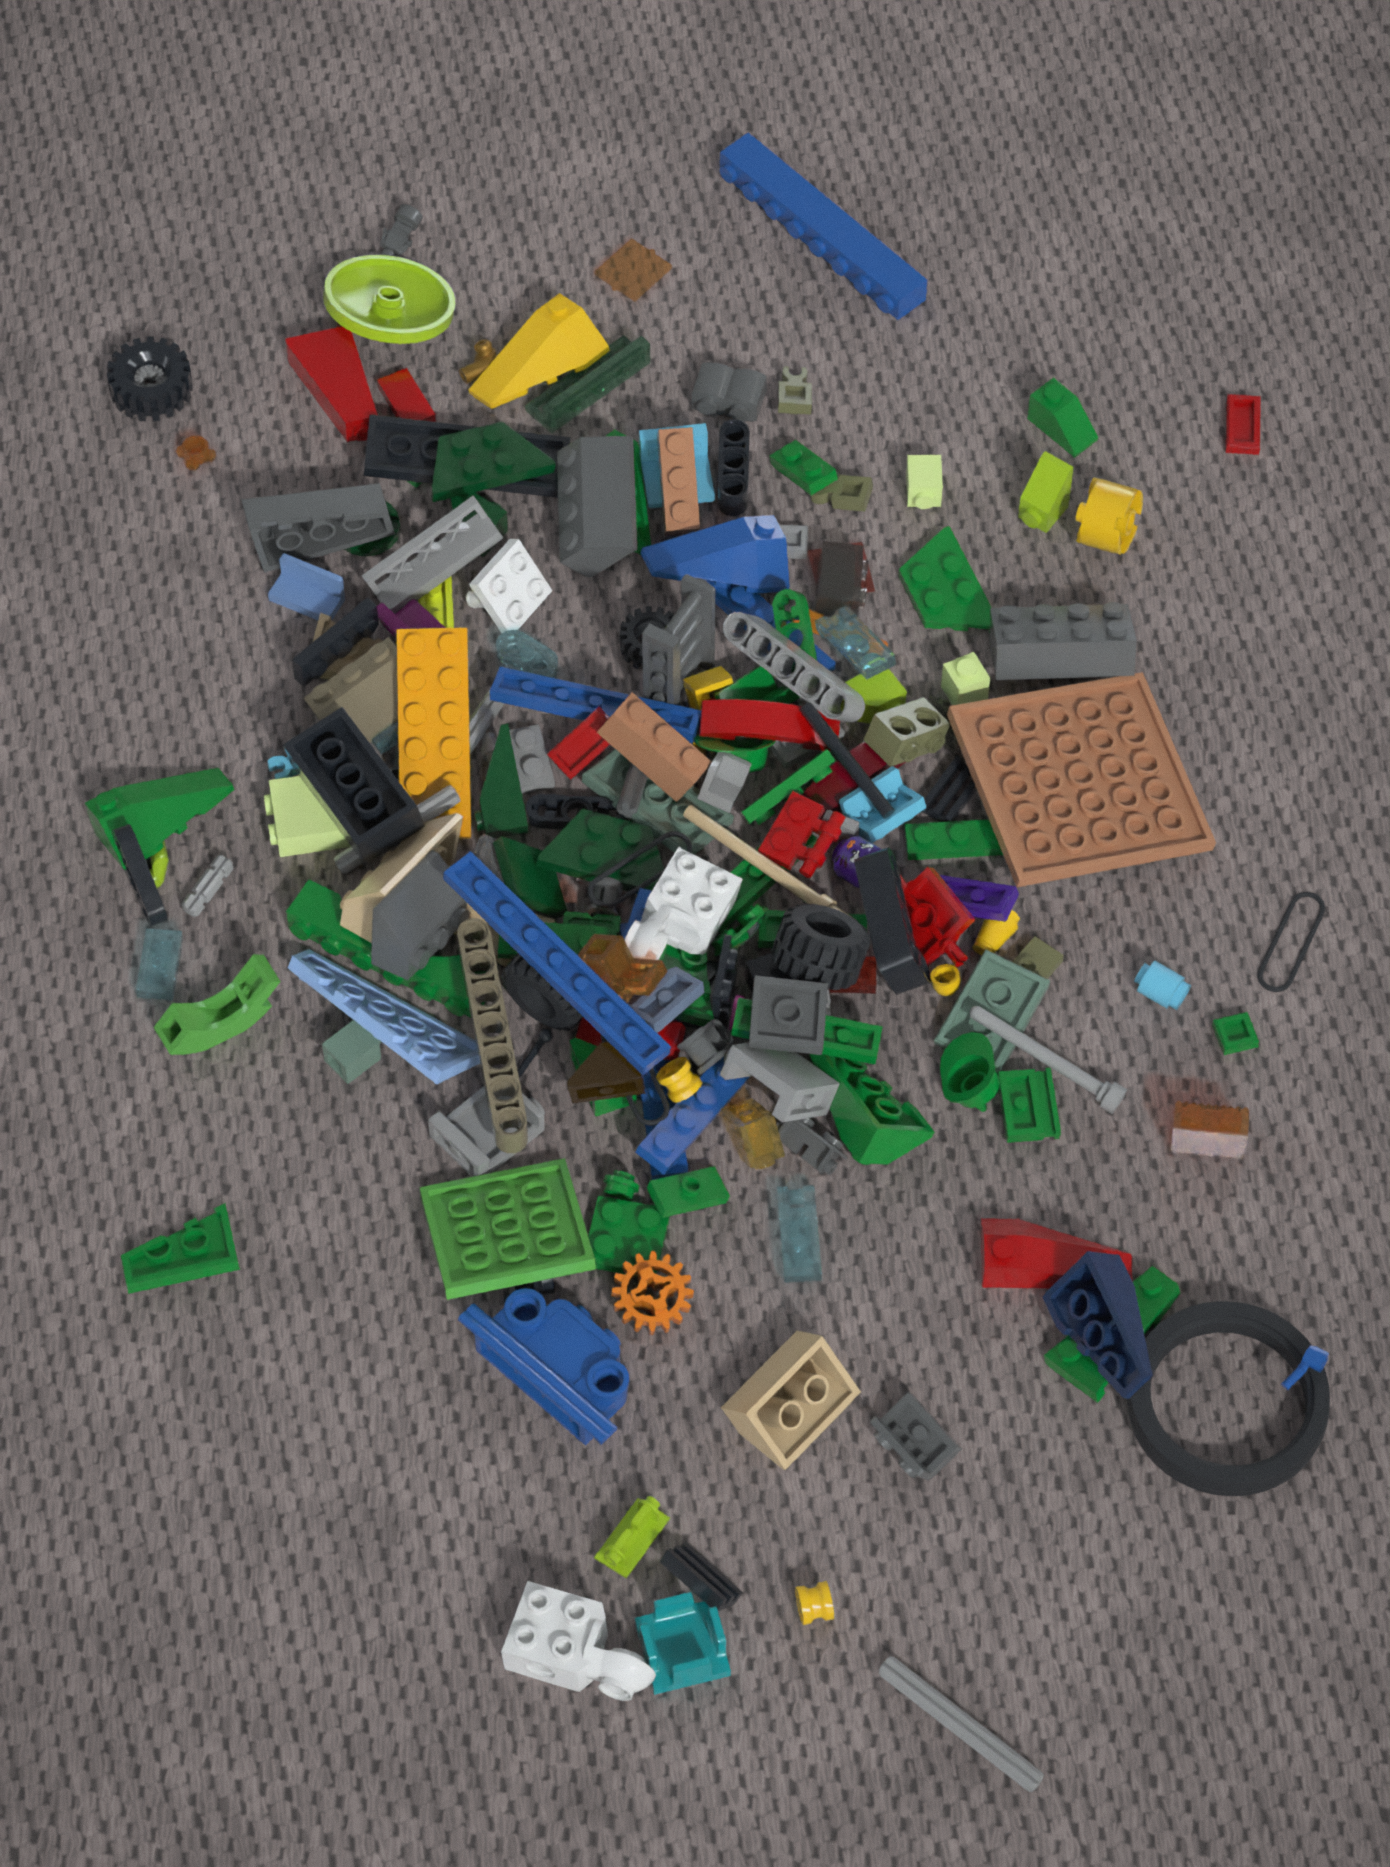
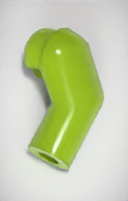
M163 841L164 848L150 857L152 869L149 870L156 888L164 883L169 862L165 841Z

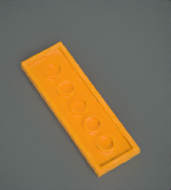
M397 629L399 783L416 805L448 785L453 786L461 801L436 818L456 813L462 815L463 820L459 839H472L468 629Z

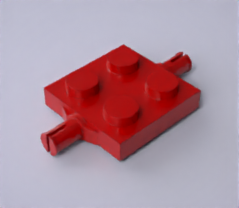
M927 867L916 879L906 882L900 875L915 943L924 956L928 967L944 953L947 954L956 967L963 965L962 961L966 962L968 957L956 942L960 935L976 919L934 868Z

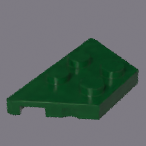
M504 422L440 436L431 500L432 502H437L554 473L555 462Z
M582 809L539 854L535 867L592 881L595 877L655 839L651 827ZM657 845L607 877L621 882L623 890L629 892L662 871L664 867ZM659 879L643 889L652 891Z

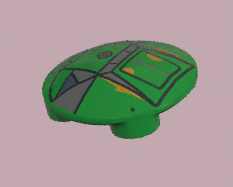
M757 903L755 906L751 905L736 919L740 923L734 930L732 928L729 930L725 929L712 941L711 945L715 949L713 955H721L725 934L732 935V948L734 949L739 948L759 929L768 907H761Z

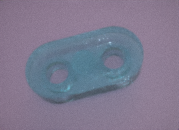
M518 630L505 631L497 638L496 654L503 664H511L514 667H519L523 672L555 678L557 675L558 657L552 649ZM511 649H516L519 652L512 654L508 651ZM538 666L546 667L545 669H536Z

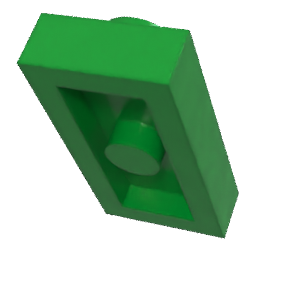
M797 440L769 455L771 465L811 496L838 480L834 467Z

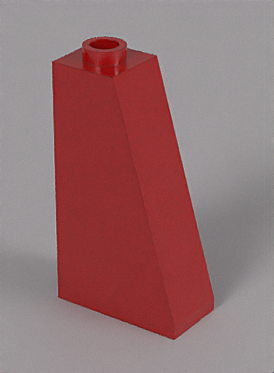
M340 326L285 338L287 359L290 366L347 442L355 440L366 441L370 415H377L352 332Z

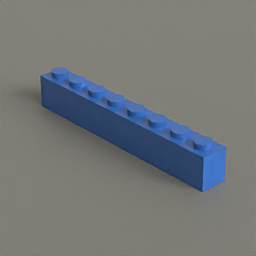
M749 132L720 152V174L727 183H733L742 191L747 200L750 202L755 201L760 205L770 219L778 220L786 227L788 233L793 238H799L808 245L810 251L816 257L825 259L831 264L836 274L839 276L844 275L854 284L856 290L863 295L867 294L873 299L882 312L890 313L899 320L926 300L928 280Z

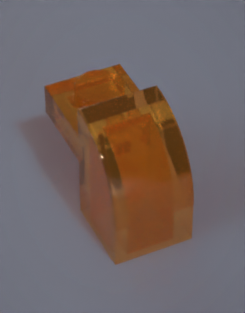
M594 934L578 954L626 1003L629 1002L633 995L649 996L668 972L662 960L633 958L623 936Z

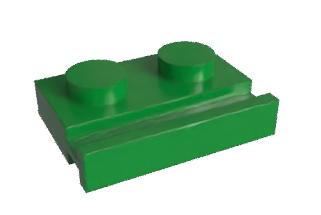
M1045 1068V1071L1036 1072L1035 1069L998 1071L1000 1080L999 1095L1007 1143L1043 1140L1044 1137L1060 1139L1061 1128L1051 1068Z

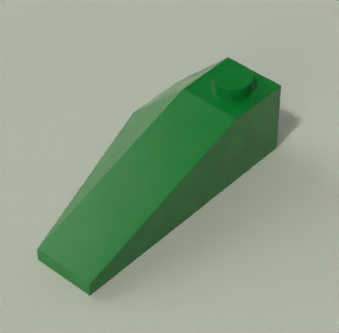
M219 768L115 787L100 793L84 804L96 836L125 870L112 835V830L130 824L144 858L147 859L164 848L163 841L173 833L180 835L188 828L186 822L196 814H206L235 789Z

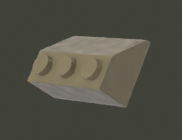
M389 637L381 643L372 646L367 653L353 663L344 666L338 674L324 684L316 686L310 694L303 698L317 719L321 721L343 707L369 743L398 723L397 647Z

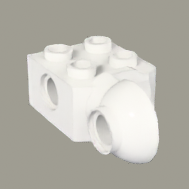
M678 847L647 899L641 922L634 921L623 942L622 949L628 952L633 967L639 973H642L648 963L653 966L656 965L666 944L676 949L680 948L690 954H705L735 904L743 879Z
M527 1581L501 1651L506 1670L578 1692L593 1680L600 1682L598 1688L601 1692L611 1698L622 1701L632 1700L635 1692L647 1688L656 1677L654 1670L646 1664L644 1658L639 1654L622 1648L604 1649L608 1631L602 1602Z

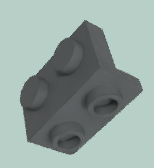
M910 1392L882 1418L874 1416L870 1420V1423L877 1430L873 1434L874 1437L885 1449L890 1451L893 1448L901 1456L898 1464L913 1479L918 1475L928 1481L931 1480L962 1450L956 1441Z

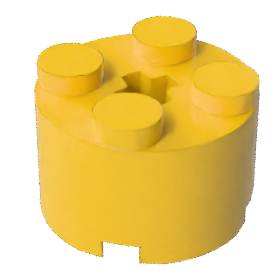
M1094 477L1089 486L1087 503L1081 502L1076 513V522L1081 523L1076 541L1077 543L1110 553L1125 554L1138 528L1137 525H1134L1135 515H1141L1143 493L1141 490Z

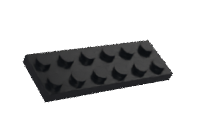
M370 415L363 476L433 484L439 437L477 427ZM516 431L554 460L555 472L486 490L558 498L557 451L569 445L571 437Z

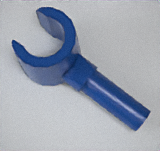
M1310 1346L1306 1350L1301 1363L1281 1385L1286 1390H1289L1306 1373L1309 1367L1320 1373L1328 1361L1329 1353L1317 1346Z

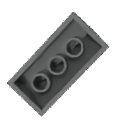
M629 436L580 437L557 451L560 563L590 578L637 550L633 438Z

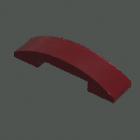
M865 741L849 751L870 779L890 768ZM838 760L830 766L832 772L817 783L813 782L802 794V796L824 806L825 812L820 820H822L827 810L841 812L840 799L859 788ZM906 762L894 765V767L898 769Z

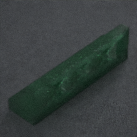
M623 335L609 345V352L587 369L578 373L572 371L526 404L525 411L552 434L650 364V343L642 336L631 342Z

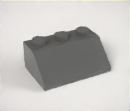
M431 850L373 909L371 964L406 980H409L419 969L422 970L427 965L429 958L438 949L445 947L449 938L459 928L460 924L469 917L467 902L443 880V872L449 867L438 852Z

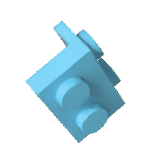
M894 766L871 779L895 809L889 817L883 819L860 788L852 791L839 801L842 814L859 821V836L871 843L883 838L887 833L904 822L911 820L915 815L927 808L924 797L902 783L899 769Z

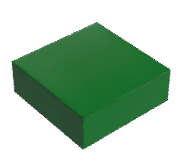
M1248 1012L1213 1020L1212 1027L1223 1055L1259 1046V1040Z

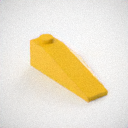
M559 293L532 314L468 391L478 401L493 409L528 394L530 387L544 381L547 385L558 381V375L570 370L578 373L587 369L610 351L609 345L583 308Z

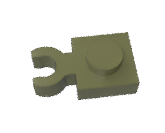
M784 366L782 381L778 382V413L811 415L812 383L807 382L808 371L806 367L801 368L800 375H792L789 373V367Z
M839 475L837 482H833L813 494L811 501L815 504H825L831 501L833 509L865 512L874 487L872 478Z

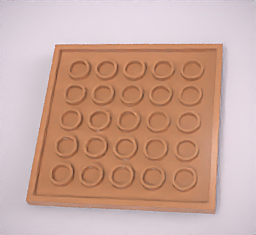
M1143 672L1135 673V676H1118L949 706L947 712L948 719L1016 887L1197 854L1214 849L1216 844L1214 836Z

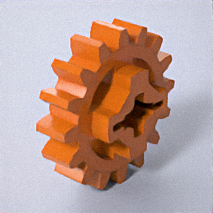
M651 1251L649 1260L645 1261L640 1253L636 1254L634 1266L625 1261L622 1265L625 1275L616 1273L614 1276V1282L621 1287L612 1288L611 1291L612 1297L620 1298L614 1304V1311H625L622 1323L626 1324L631 1320L635 1321V1332H639L643 1325L648 1326L650 1335H654L656 1326H661L665 1333L669 1332L671 1320L680 1325L683 1318L679 1312L689 1313L691 1305L684 1299L693 1298L694 1295L693 1289L685 1288L691 1282V1276L680 1275L683 1264L679 1262L671 1266L669 1254H666L662 1261L657 1260L655 1251ZM653 1270L663 1272L668 1276L662 1277L655 1274ZM637 1275L638 1287L627 1294L630 1281ZM647 1287H652L653 1291H659L658 1299L654 1300L651 1295H646ZM678 1292L675 1305L668 1311L667 1299ZM637 1310H645L650 1312L652 1316L641 1314Z

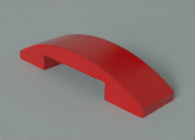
M739 699L704 700L701 703L699 736L734 740L736 736L801 743L803 744V749L820 751L828 749L831 752L800 712L802 706ZM820 713L839 738L840 721L830 719Z

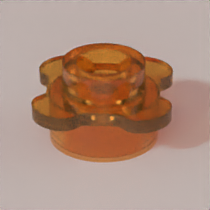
M201 436L186 438L182 445L176 449L177 456L184 459L186 468L189 470H197L203 463L213 462L216 459V452L209 449L207 440Z

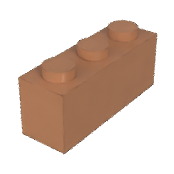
M693 427L659 429L657 442L664 536L686 535L699 531L700 521Z
M633 692L597 732L676 802L694 785L712 763Z

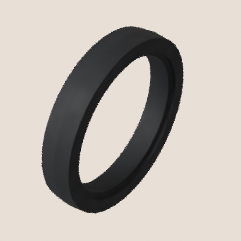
M1231 1301L1207 1302L1180 1310L1158 1324L1145 1339L1152 1375H1154L1163 1358L1172 1349L1186 1340L1204 1334L1234 1333L1256 1339L1279 1353L1293 1370L1301 1363L1306 1350L1312 1346L1309 1340L1297 1328L1282 1317L1254 1305ZM1309 1367L1306 1373L1299 1379L1305 1398V1418L1295 1438L1279 1453L1263 1461L1246 1465H1222L1208 1462L1190 1454L1176 1444L1165 1432L1156 1417L1151 1400L1152 1377L1135 1394L1127 1399L1128 1415L1134 1435L1152 1462L1165 1474L1187 1487L1222 1496L1257 1494L1275 1488L1295 1476L1309 1462L1320 1445L1327 1428L1330 1408V1391L1325 1368L1319 1373Z

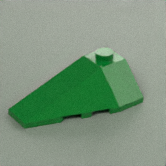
M810 1054L813 1065L840 1083L831 1103L830 1111L841 1140L851 1152L853 1159L863 1165H888L932 1138L935 1131L918 1109L909 1101L904 1102L902 1105L890 1094L893 1087L886 1081L879 1082L865 1072L867 1065L864 1062L824 1054Z

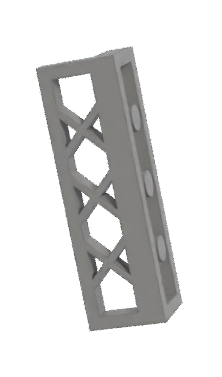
M472 496L361 576L380 602H383L396 614L411 599L417 601L504 538L476 498ZM474 510L477 512L472 518L462 522V519ZM441 533H446L444 538H442L438 542H434V539L437 536H439ZM414 553H418L416 558H414L410 562H406L409 556H411ZM390 573L389 577L378 585L374 582L384 574Z

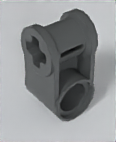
M712 1019L704 1027L701 1026L687 1037L677 1048L680 1051L684 1050L697 1065L698 1074L701 1075L725 1055V1052L734 1045V1039L723 1023L717 1019Z

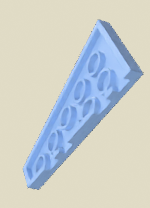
M310 949L292 956L288 966L291 972L435 1084H439L480 1064L476 1040Z

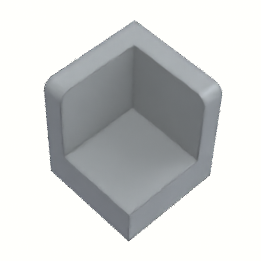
M718 752L708 769L697 799L730 813L741 793L751 763L731 753Z

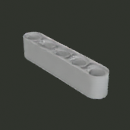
M733 612L727 616L723 623V633L726 639L806 702H811L820 713L830 719L843 722H855L861 718L865 710L863 697L769 623L758 616L742 612ZM747 624L746 633L743 635V628ZM771 642V650L767 653V647ZM795 661L796 666L794 672L792 673L791 667L793 662ZM820 680V688L816 692V684ZM844 699L845 707L841 712L840 705L842 700Z

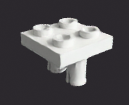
M509 539L469 584L472 591H468L466 601L472 608H485L500 632L505 636H513L552 592V589L520 540Z

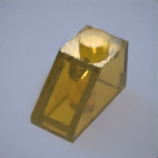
M752 1098L726 1107L720 1112V1116L741 1160L750 1168L764 1169L775 1164L776 1159L785 1156L774 1116Z

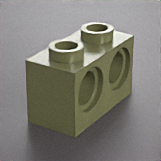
M922 697L874 714L863 740L891 767L903 762H910L916 757L928 753L937 752L945 743V735L950 727V723Z

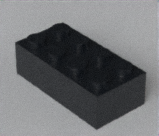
M343 707L283 744L291 766L365 865L425 827L417 805Z

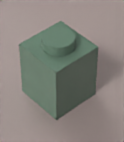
M352 1020L322 1043L324 1061L349 1084L381 1059V1041L376 1039L356 1021Z

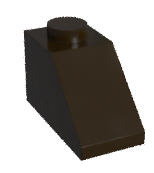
M609 1042L600 1043L567 1081L572 1104L646 1094L644 1075Z

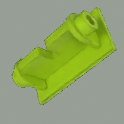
M648 1496L646 1500L637 1498L597 1552L594 1559L627 1579L668 1523L670 1517L658 1510L660 1503L651 1496Z

